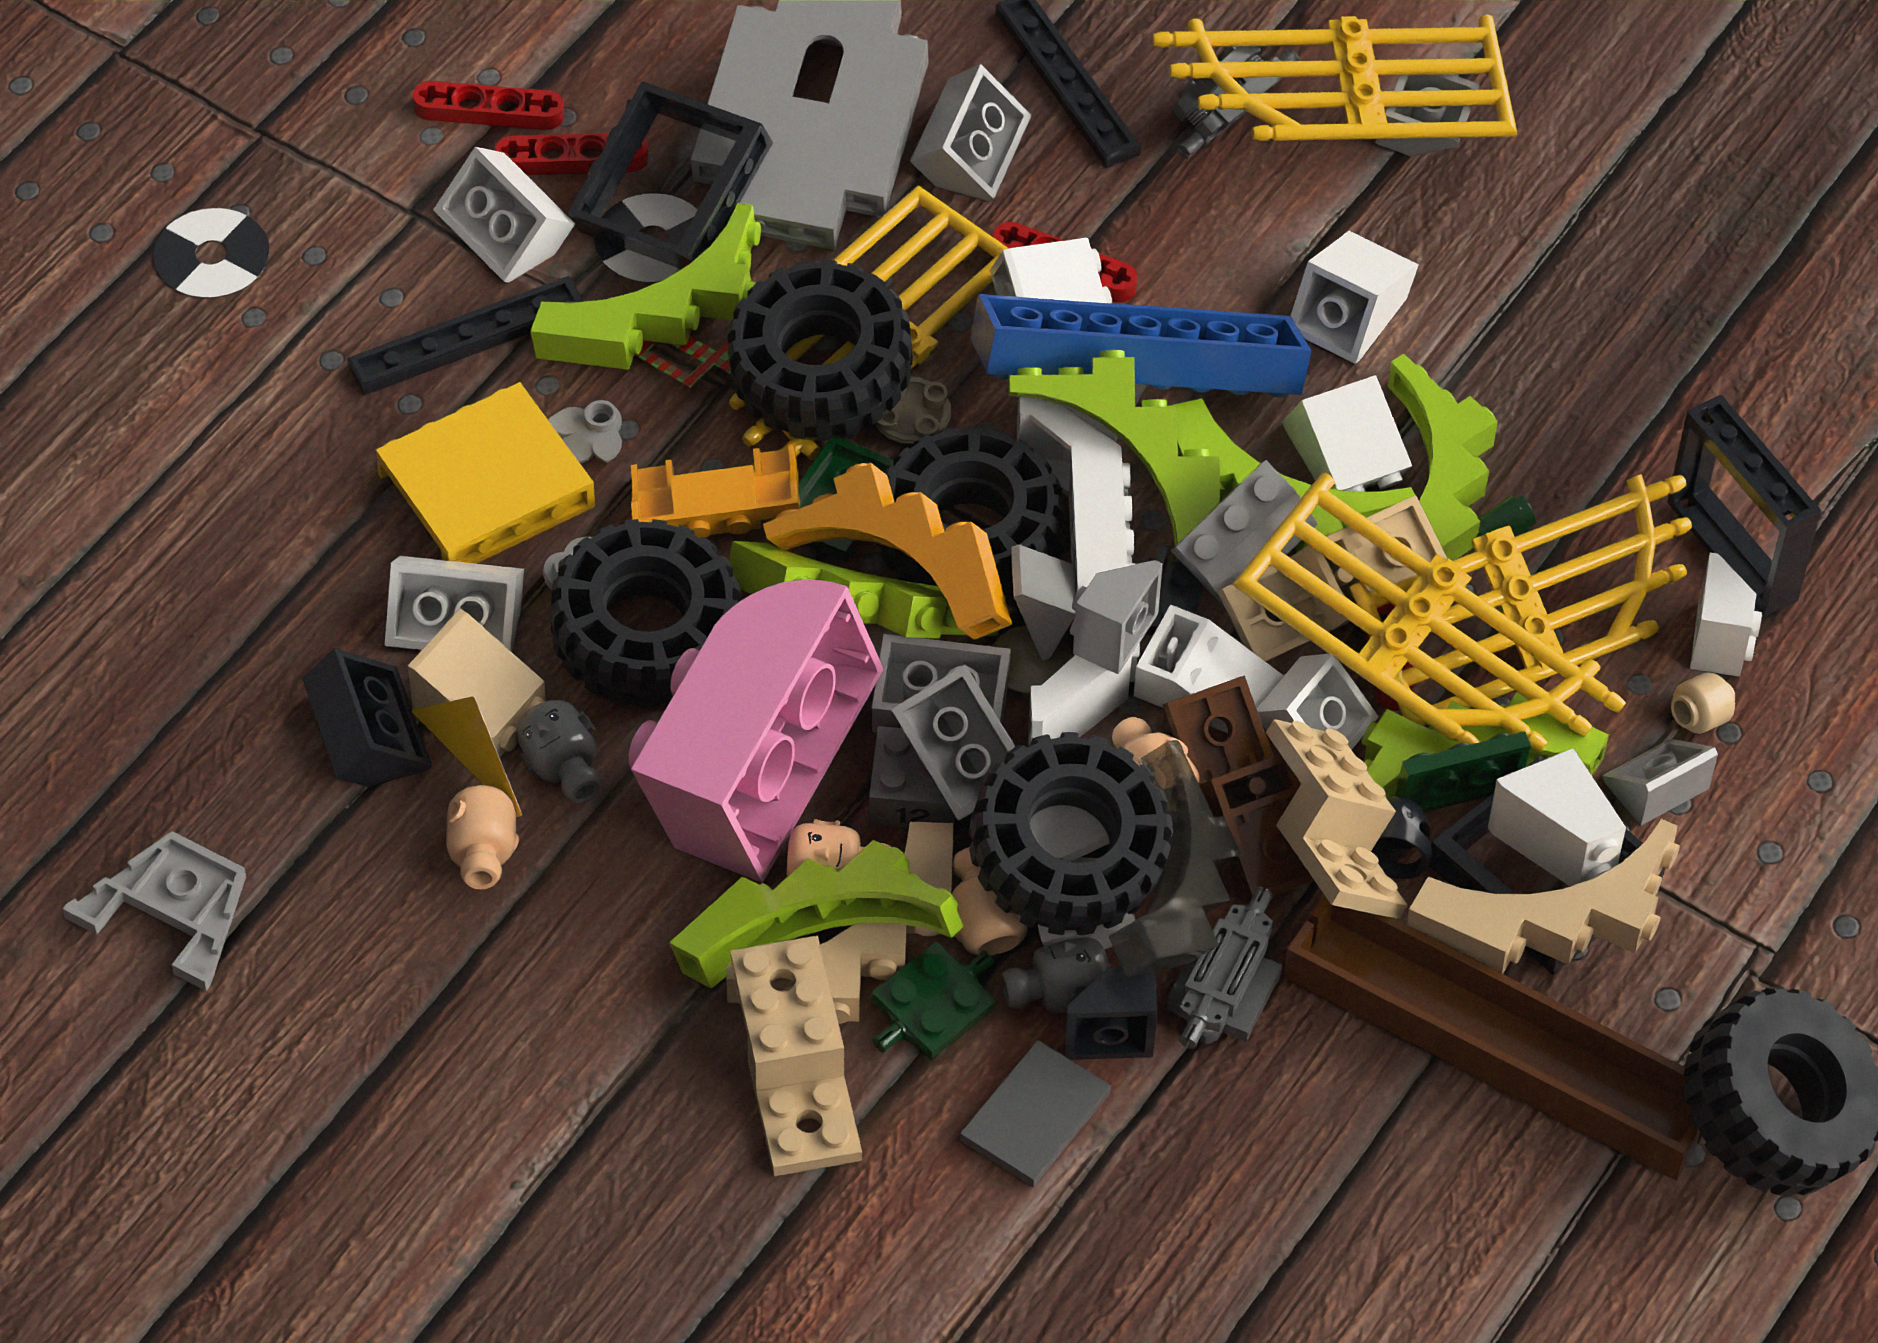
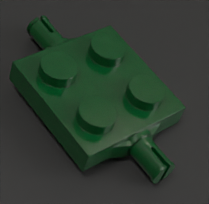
M936 941L872 992L871 1001L886 1015L890 1024L872 1038L875 1047H879V1051L885 1053L887 1049L903 1038L916 1045L930 1060L936 1057L995 1009L997 1000L980 985L977 979L995 965L993 958L990 955L987 957L988 953L986 951H981L979 955L964 965L955 960Z

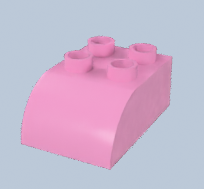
M795 580L764 588L744 598L729 609L715 624L701 650L690 648L679 658L671 678L673 698L659 722L648 720L640 726L631 742L628 755L629 766L674 848L760 883L764 882L884 670L847 586L823 580Z

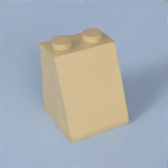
M462 609L456 612L408 665L413 709L474 696L499 758L505 751L510 752L518 744L516 738L517 727L523 716L531 708L546 702L544 680Z

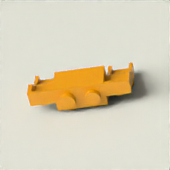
M794 443L788 444V449L760 453L759 448L753 449L755 472L753 465L674 475L672 460H665L666 465L642 469H638L637 464L631 465L632 520L638 519L639 522H652V519L667 521V525L675 527L682 525L693 530L694 535L700 539L721 533L744 534L752 529L762 528L761 520L776 518L779 513L785 510L800 509L799 479Z

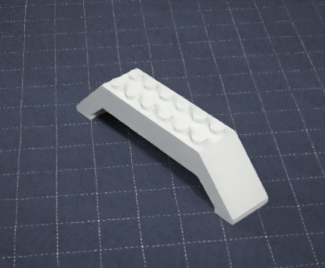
M1018 397L1017 441L1021 439L1034 449L1036 456L1040 454L1052 467V473L1059 479L1062 492L1068 496L1071 564H1073L1076 595L1081 586L1087 587L1096 573L1135 565V563H1132L1131 556L1134 554V531L1130 530L1129 522L1132 521V497L1128 496V488H1130V463H1122V450L1119 444L1065 406L1042 399ZM1140 643L1119 674L1075 655L1043 685L1031 686L1028 728L1029 746L1032 738L1045 734L1050 735L1051 739L1060 738L1062 732H1077L1078 737H1081L1124 703L1129 695V682H1135Z

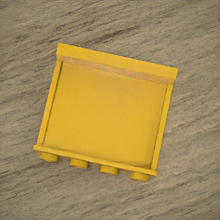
M520 382L506 389L497 390L483 400L472 405L463 406L451 415L436 422L427 423L420 429L399 439H393L376 449L379 476L381 479L387 476L391 478L441 549L442 560L477 564L595 507L593 480Z

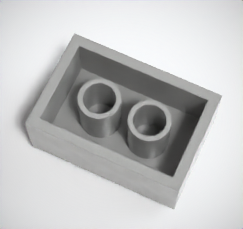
M891 634L883 635L880 662L884 670L875 685L872 703V732L877 733L878 726L901 728L891 709L963 665L967 666L1001 724L1003 723L1010 675V649L925 638H906Z

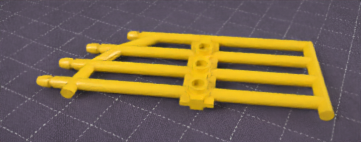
M1491 15L1480 16L1478 18L1479 27L1369 29L1367 19L1346 16L1341 17L1340 20H1329V29L1205 31L1200 19H1191L1187 22L1189 31L1158 32L1152 34L1153 46L1195 47L1202 63H1191L1190 65L1186 63L1172 64L1169 66V76L1177 79H1186V77L1211 78L1226 94L1198 96V108L1204 110H1215V108L1220 110L1243 109L1268 123L1269 125L1252 127L1251 133L1254 140L1293 141L1517 136L1494 21ZM1482 43L1485 58L1375 60L1372 44ZM1332 45L1335 61L1219 62L1212 47ZM1489 74L1492 90L1381 91L1378 76ZM1338 76L1341 92L1248 94L1233 78ZM1495 105L1498 121L1387 123L1384 107ZM1344 108L1347 124L1301 125L1275 109Z
M918 185L833 259L837 264L845 266L848 263L853 264L919 205L935 217L879 265L872 274L878 276L884 282L887 281L948 226L963 235L964 238L899 295L904 311L910 308L977 247H980L994 257L992 261L919 326L909 321L913 354L911 369L916 364L920 365L930 356V352L938 346V341L932 335L992 282L991 267L1001 252L1009 249ZM824 335L810 336L800 340L786 352V355L796 361ZM847 341L821 365L830 364L842 359L853 350L855 345ZM735 393L729 400V404L733 409L738 410L745 406V401L738 398ZM761 418L756 422V426L750 427L745 432L742 441L750 447L763 439L764 434L767 435L773 429L767 427L764 424V419ZM783 431L790 441L780 450L788 449V444L794 443L796 457L802 452L812 461L819 455L821 448L814 442L817 437H806L805 440L789 436L788 432Z
M1324 472L1319 475L1232 584L1235 588L1450 740L1457 741L1458 744L1469 743L1471 745L1480 742L1468 730L1464 731L1462 726H1499L1511 735L1525 731L1531 744V749L1541 753L1548 742L1538 732L1531 731L1529 726L1521 720L1548 713L1562 724L1569 725L1570 729L1575 733L1586 736L1592 725L1581 715H1576L1574 710L1562 703L1581 689L1595 700L1602 701L1605 707L1619 713L1626 704L1621 696L1614 691L1610 692L1608 687L1594 678V675L1601 668L1596 661L1590 658L1586 659L1580 667L1569 661L1465 588L1472 577L1463 572L1462 567L1449 558L1446 560L1438 553L1431 562H1428L1328 492L1335 481L1329 474ZM1319 505L1419 575V577L1410 589L1404 592L1306 523L1307 517ZM1293 535L1297 536L1395 605V608L1383 623L1282 553L1281 550ZM1268 566H1273L1372 636L1360 653L1351 649L1259 584L1257 580ZM1456 601L1560 674L1565 680L1551 691H1545L1444 620L1442 616L1452 603ZM1432 631L1523 695L1528 701L1502 708L1418 647ZM1409 662L1474 709H1436L1394 678L1404 665Z
M1642 474L1637 475L1626 481L1630 493L1515 537L1510 525L1486 533L1471 540L1476 552L1453 560V562L1462 567V571L1465 573L1483 567L1492 591L1478 597L1494 608L1499 606L1502 614L1578 666L1586 659L1598 658L1640 641V638L1646 639L1658 632L1659 627L1655 620L1643 621L1638 623L1636 627H1630L1647 593L1664 587L1669 582L1674 583L1681 580L1687 575V570L1683 564H1677L1665 568L1664 571L1659 570L1651 573L1655 545L1672 539L1674 535L1680 536L1685 534L1692 528L1690 519L1686 517L1675 519L1670 524L1665 523L1654 528L1650 502L1666 497L1668 493L1673 494L1680 491L1686 486V480L1682 475L1666 478L1664 482L1658 481L1645 486ZM1634 509L1638 529L1637 535L1530 575L1521 552ZM1637 552L1633 581L1552 613H1546L1538 594L1539 590ZM1414 575L1393 584L1407 592L1419 575ZM1362 582L1350 586L1349 588L1356 605L1382 622L1376 608L1390 602L1375 591L1369 592L1368 587ZM1623 603L1607 636L1563 653L1554 629ZM1460 604L1449 607L1442 618L1450 624H1454L1472 617L1474 614ZM1501 633L1477 641L1478 644L1491 653H1496L1515 645L1525 667L1518 672L1534 683L1557 674V672ZM1454 650L1434 658V660L1448 670L1473 662V660L1459 650ZM1413 666L1403 671L1401 669L1394 679L1410 690L1409 686L1427 680L1430 677ZM1500 679L1475 688L1491 700L1514 691L1513 688ZM1457 696L1432 705L1436 709H1447L1450 702L1454 701L1467 708H1471L1470 705ZM1398 703L1403 717L1422 726L1428 725L1424 720Z

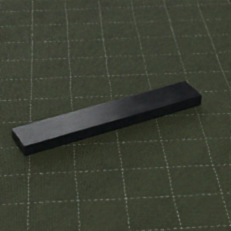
M1005 0L997 3L995 8L996 15L1105 168L1139 156L1141 145L1036 0Z
M567 276L347 358L348 368L363 395H367L530 334L541 302L577 303L584 302L570 277Z

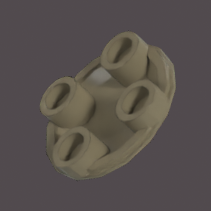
M911 377L908 387L901 391L900 401L892 410H886L883 413L884 417L875 423L876 428L888 439L901 444H914L916 440L928 434L930 437L939 434L941 430L946 429L951 419V404L947 398L948 391L946 387L940 382H930L920 377Z
M1027 625L1008 630L1000 635L992 646L1010 649L1008 689L1021 693L1029 701L1031 686L1043 685L1073 658L1069 644L1062 638L1051 658L1042 661Z

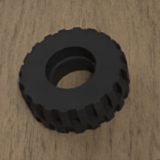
M822 260V263L802 261L795 263L794 267L785 270L783 267L768 275V279L763 282L761 280L758 281L747 291L748 298H742L733 311L734 319L728 325L727 349L731 376L738 398L745 401V408L753 417L757 419L763 418L764 424L777 432L786 431L789 433V436L805 440L806 437H817L819 441L831 440L832 435L839 436L844 434L847 437L860 432V428L866 425L871 427L884 417L883 413L886 410L890 411L897 405L901 399V391L908 387L911 378L910 366L913 364L910 323L907 312L902 309L901 299L895 291L890 288L886 289V282L872 273L868 275L864 273L863 268L850 263L845 266L837 264L835 260ZM815 335H834L844 338L855 345L853 350L845 357L825 365L802 364L786 355V352L794 344Z
M968 426V429L955 430L954 427L941 430L937 435L930 437L928 434L916 440L911 449L906 447L893 459V465H890L884 472L888 476L894 502L903 494L921 492L937 504L939 512L958 504H978L993 509L1004 518L998 524L982 530L987 533L1003 593L1006 596V602L1014 599L1012 546L1022 545L1052 557L1059 554L1064 501L1061 498L1062 488L1059 479L1052 473V467L1040 454L1036 456L1034 449L1021 439L1016 441L1010 438L1008 433L994 430V432L982 430V427ZM942 522L944 532H946V528L949 526ZM878 544L882 548L881 556L885 564L892 571L895 570V577L898 580L938 586L932 576L916 560L899 550Z
M638 519L623 521V525L613 527L612 524L597 530L596 536L593 538L586 537L573 547V555L566 556L558 568V577L553 581L551 593L550 628L551 633L554 635V649L557 656L565 660V669L576 680L582 679L585 682V688L598 696L602 693L610 697V701L626 705V702L639 704V707H654V704L664 702L668 705L673 698L671 678L679 658L690 648L701 650L718 620L741 601L739 581L733 576V567L728 559L723 555H717V547L704 537L702 539L694 535V531L687 527L667 525V521L652 519V522H639ZM634 595H653L674 604L684 616L674 625L662 630L638 631L617 622L609 614L608 610L624 598Z
M1062 732L1060 738L1051 739L1050 735L1045 734L1032 738L1028 748H1025L1024 745H1018L1007 752L1004 763H996L988 773L985 784L980 789L970 821L969 836L972 838L969 849L972 864L981 868L978 880L984 890L988 892L992 890L997 896L995 903L1004 912L1009 913L1012 910L1021 916L1019 922L1031 928H1034L1035 924L1048 928V933L1055 935H1064L1065 930H1076V934L1079 936L1094 934L1097 926L1103 924L1104 928L1110 929L1122 923L1126 913H1136L1144 905L1148 894L1152 893L1156 887L1171 848L1168 842L1172 834V817L1164 813L1168 801L1163 789L1159 787L1155 789L1153 785L1155 776L1146 765L1142 764L1139 766L1133 761L1134 754L1122 746L1116 749L1106 744L1107 739L1092 735L1091 739L1080 738L1077 732ZM1068 805L1083 809L1102 824L1108 835L1110 848L1105 855L1089 862L1075 863L1058 859L1044 850L1037 842L1031 830L1030 820L1034 814L1051 806Z
M1767 987L1762 991H1753L1713 1015L1693 1037L1689 1049L1691 1053L1686 1057L1684 1076L1687 1077V1083L1684 1086L1685 1101L1690 1104L1692 1112L1690 1119L1695 1130H1699L1704 1138L1706 1149L1712 1156H1717L1724 1164L1723 1168L1734 1177H1741L1747 1180L1746 1184L1761 1191L1770 1189L1772 1194L1780 1196L1811 1194L1857 1169L1859 1164L1871 1156L1878 1140V1066L1875 1065L1871 1056L1873 1051L1866 1039L1862 1040L1855 1030L1856 1026L1847 1016H1841L1834 1010L1835 1006L1824 999H1814L1811 997V993L1797 989L1787 991L1786 988ZM1767 1064L1779 1070L1792 1084L1800 1101L1802 1119L1791 1113L1776 1096L1769 1080Z

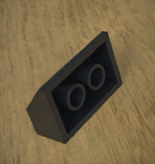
M333 648L302 678L309 703L313 708L320 728V735L324 740L332 763L331 766L337 779L372 787L425 772L432 767L396 666Z

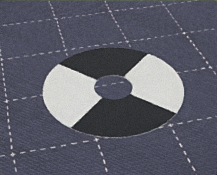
M650 193L632 196L618 202L602 218L636 231H640L646 226H659L667 232V242L678 246L697 209L680 198L666 194ZM595 238V246L602 261L611 270L626 278L643 282H660L673 275L679 269Z
M222 208L202 209L177 218L162 231L154 247V264L160 277L175 290L197 297H218L243 289L262 273L269 258V242L261 226L247 215ZM215 240L223 243L227 248V256L223 261L209 265L197 259L196 249L203 242Z

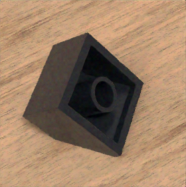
M1126 963L1121 966H1109L1067 1006L1064 1057L1069 1060L1153 1057L1158 1012L1154 965L1141 966L1136 963Z

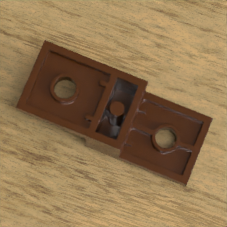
M1245 675L1162 704L1174 738L1186 745L1188 749L1187 757L1199 772L1200 783H1198V792L1195 797L1205 825L1208 826L1221 822L1249 902L1257 887H1263V894L1268 889L1274 896L1315 881L1276 826L1301 786V783L1281 754L1273 756ZM1214 718L1221 719L1228 728L1227 737L1223 742H1217L1209 735V723ZM1272 836H1279L1286 843L1287 851L1281 860L1273 859L1267 851V843Z

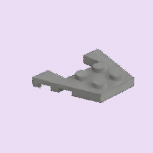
M172 831L127 862L128 867L111 879L103 878L93 885L94 891L79 901L74 898L63 907L65 919L98 935L123 902L187 933L193 938L173 962V974L207 991L211 986L246 879L245 868Z

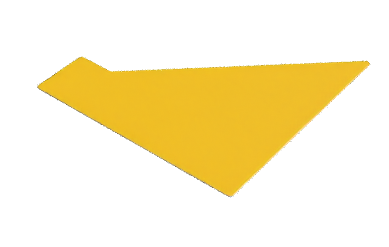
M474 696L412 709V713L484 786L495 787L507 794L513 802L516 817L522 816Z

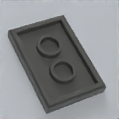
M1037 1040L960 1133V1142L1034 1188L1109 1096L1111 1085Z

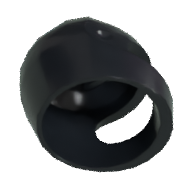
M1397 795L1386 796L1396 812L1371 852L1377 856L1379 866L1389 877L1411 879L1420 876L1427 869L1432 857L1431 845L1427 839L1430 835L1428 818L1421 807L1413 800ZM1415 847L1421 854L1417 861L1410 864L1395 863L1390 858V852L1394 849H1410Z

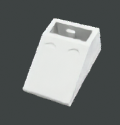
M1170 605L1136 666L1134 696L1163 707L1162 704L1245 675L1255 706L1258 708L1284 675L1209 619ZM1214 718L1209 723V726L1228 733V728L1221 719Z

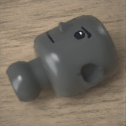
M549 700L531 708L519 722L516 735L517 741L523 750V753L520 755L529 766L528 771L531 774L536 773L541 780L550 784H561L560 788L564 797L575 803L585 802L599 791L600 777L597 771L590 767L596 758L597 746L591 735L595 731V727L583 711L578 712L572 704L563 700Z
M1086 937L1038 948L1032 957V969L1010 968L1001 974V986L1007 1006L1012 1009H1021L1028 1006L1031 1001L1039 999L1043 1008L1049 1013H1067V1006L1110 966L1103 946L1098 940Z

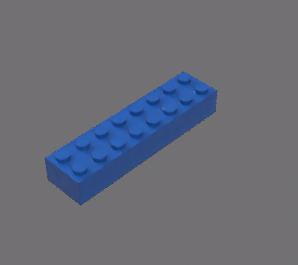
M978 294L970 337L986 373L999 379H1008L1009 375H1017L1018 368H1042V375H1059V368L1081 367L1083 368V374H1091L1090 362L1092 358H1100V351L1122 350L1125 351V357H1134L1135 384H1146L1161 390L1169 389L1171 386L1188 387L1196 392L1221 389L1238 395L1248 394L1249 391L1265 392L1274 397H1286L1288 394L1302 395L1311 355L1310 347L1291 316Z

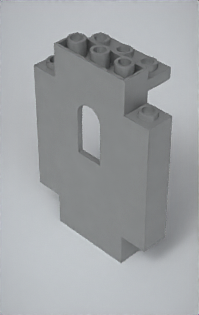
M779 0L776 12L768 11L760 6H737L708 105L762 123L773 141L740 202L753 205L755 222H760L761 236L835 250L846 211L882 217L886 213L928 66V40L919 39L909 34L898 35V28L902 17L901 0ZM813 42L842 47L844 52L829 103L792 97L806 49ZM700 129L691 157L693 181L712 185L736 141Z

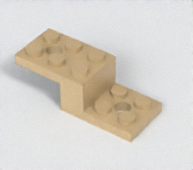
M1416 495L1367 517L1368 520L1428 562H1431L1437 553L1448 560ZM1349 526L1326 536L1392 583L1417 575L1399 561L1392 559L1389 554ZM1308 545L1295 555L1289 557L1355 603L1349 587L1361 581ZM1269 566L1257 580L1259 584L1327 632L1351 622L1273 566ZM1232 584L1218 591L1243 645L1265 662L1310 641L1284 621L1276 622L1269 619L1264 607Z
M1273 719L1266 734L1301 782V786L1276 826L1331 905L1400 919L1408 905L1397 891L1396 883L1387 877L1378 864L1377 856L1371 852L1396 812L1385 797L1384 789L1374 782L1366 771V764L1355 756L1348 746L1347 738L1340 732L1333 729L1322 731L1310 728L1300 721L1289 723Z
M818 936L731 950V963L748 1037V1064L773 1176L862 1161V1149L844 1077V1045ZM786 978L795 985L792 989L781 992L773 989L771 984L777 979ZM804 1119H814L821 1124V1127L815 1132L806 1133L798 1129L797 1125Z

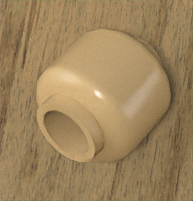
M1709 672L1703 673L1676 687L1671 702L1672 715L1680 726L1690 732L1697 734L1705 733L1731 720L1735 711L1734 690L1719 675Z

